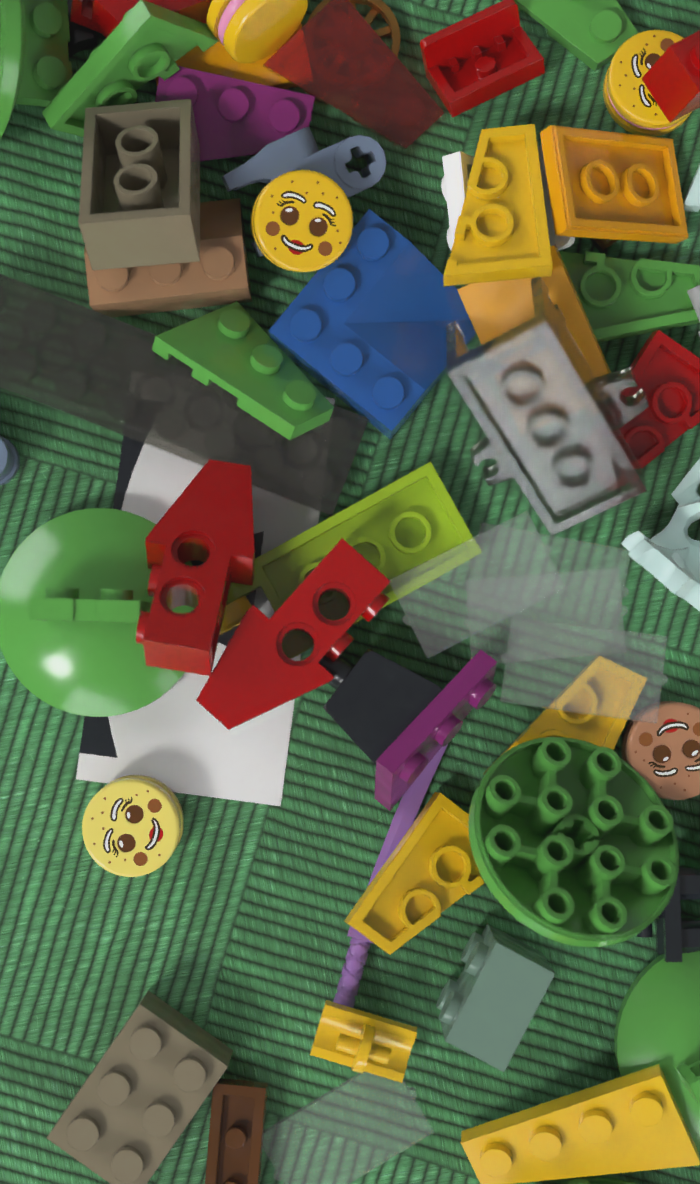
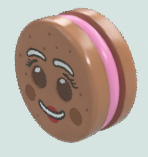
M675 701L653 703L636 713L624 731L621 742L622 759L650 784L660 798L685 800L700 794V708L694 705Z

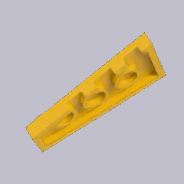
M660 1064L461 1131V1145L480 1184H517L700 1165L699 1152L680 1113Z

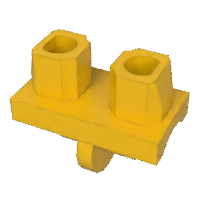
M326 1000L310 1055L351 1067L352 1071L363 1074V1072H368L402 1083L408 1059L417 1036V1027Z

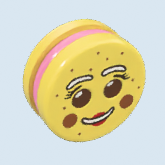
M127 775L108 783L90 800L82 820L83 841L90 856L106 871L124 877L143 876L159 869L176 850L184 829L183 811L175 794L161 781L145 775Z

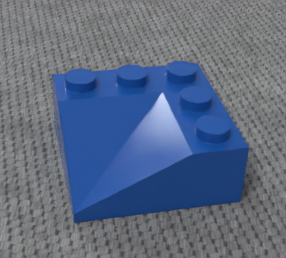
M371 209L364 214L353 228L350 241L341 256L332 264L316 272L269 329L270 338L289 358L389 439L395 435L477 335L455 286L443 287V274L408 239Z

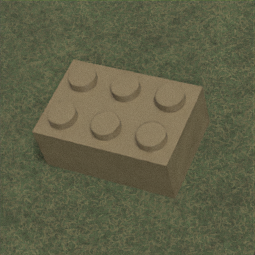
M191 99L85 108L79 227L92 270L200 261V143Z
M148 990L47 1136V1139L110 1184H147L228 1068L233 1050Z

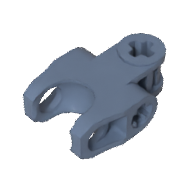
M306 127L267 144L246 163L225 174L222 180L227 192L258 182L268 184L273 179L290 171L312 170L333 179L343 189L347 197H350L372 187L380 181L385 172L386 157L384 150L377 141L363 135L349 137L323 150H319L310 127ZM351 152L355 158L364 156L367 161V166L361 170L363 178H361L358 171L349 173L346 169L345 163L352 159ZM251 243L257 258L263 256L256 243Z

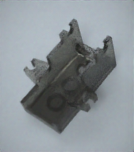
M537 277L530 280L535 317L481 346L468 350L464 342V333L457 322L454 321L446 325L447 375L487 435L471 448L472 461L476 467L485 459L497 461L493 466L483 467L485 481L490 486L515 479L551 536L647 491L643 469L619 429L648 408L649 403L643 388H640L632 396L621 394L626 388L637 386L636 377L631 368L593 378L588 362L566 327L563 313L557 304L553 305L548 293L549 290L542 277Z

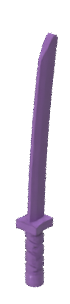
M448 744L440 748L402 796L368 886L413 824ZM350 926L347 935L352 937L349 943L350 948L347 950L346 962L341 972L342 977L339 979L338 991L333 1002L353 1008L355 995L357 996L359 982L364 971L363 966L366 964L368 957L367 952L372 942Z

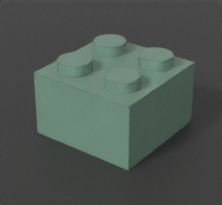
M487 923L481 935L474 932L469 938L460 959L466 965L457 982L452 979L447 981L438 998L436 1008L441 1010L439 1020L446 1042L505 1072L555 972L542 952Z

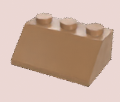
M240 198L200 203L199 262L92 270L86 247L84 249L89 303L100 319L227 305L236 301L238 303L252 302Z

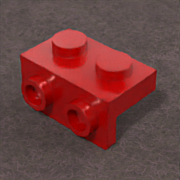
M514 0L498 2L420 41L426 78L452 118L545 73L544 58L520 26L518 5Z

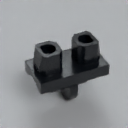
M679 865L677 882L671 899L663 912L655 919L656 953L664 954L666 962H682V953L700 951V917L681 918L680 900L700 899V868ZM652 923L638 933L637 937H653Z

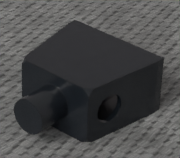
M370 649L365 651L355 665L341 654L334 662L326 656L319 662L334 676L331 682L327 684L333 687L335 692L323 708L375 765L376 760L443 690L433 682Z

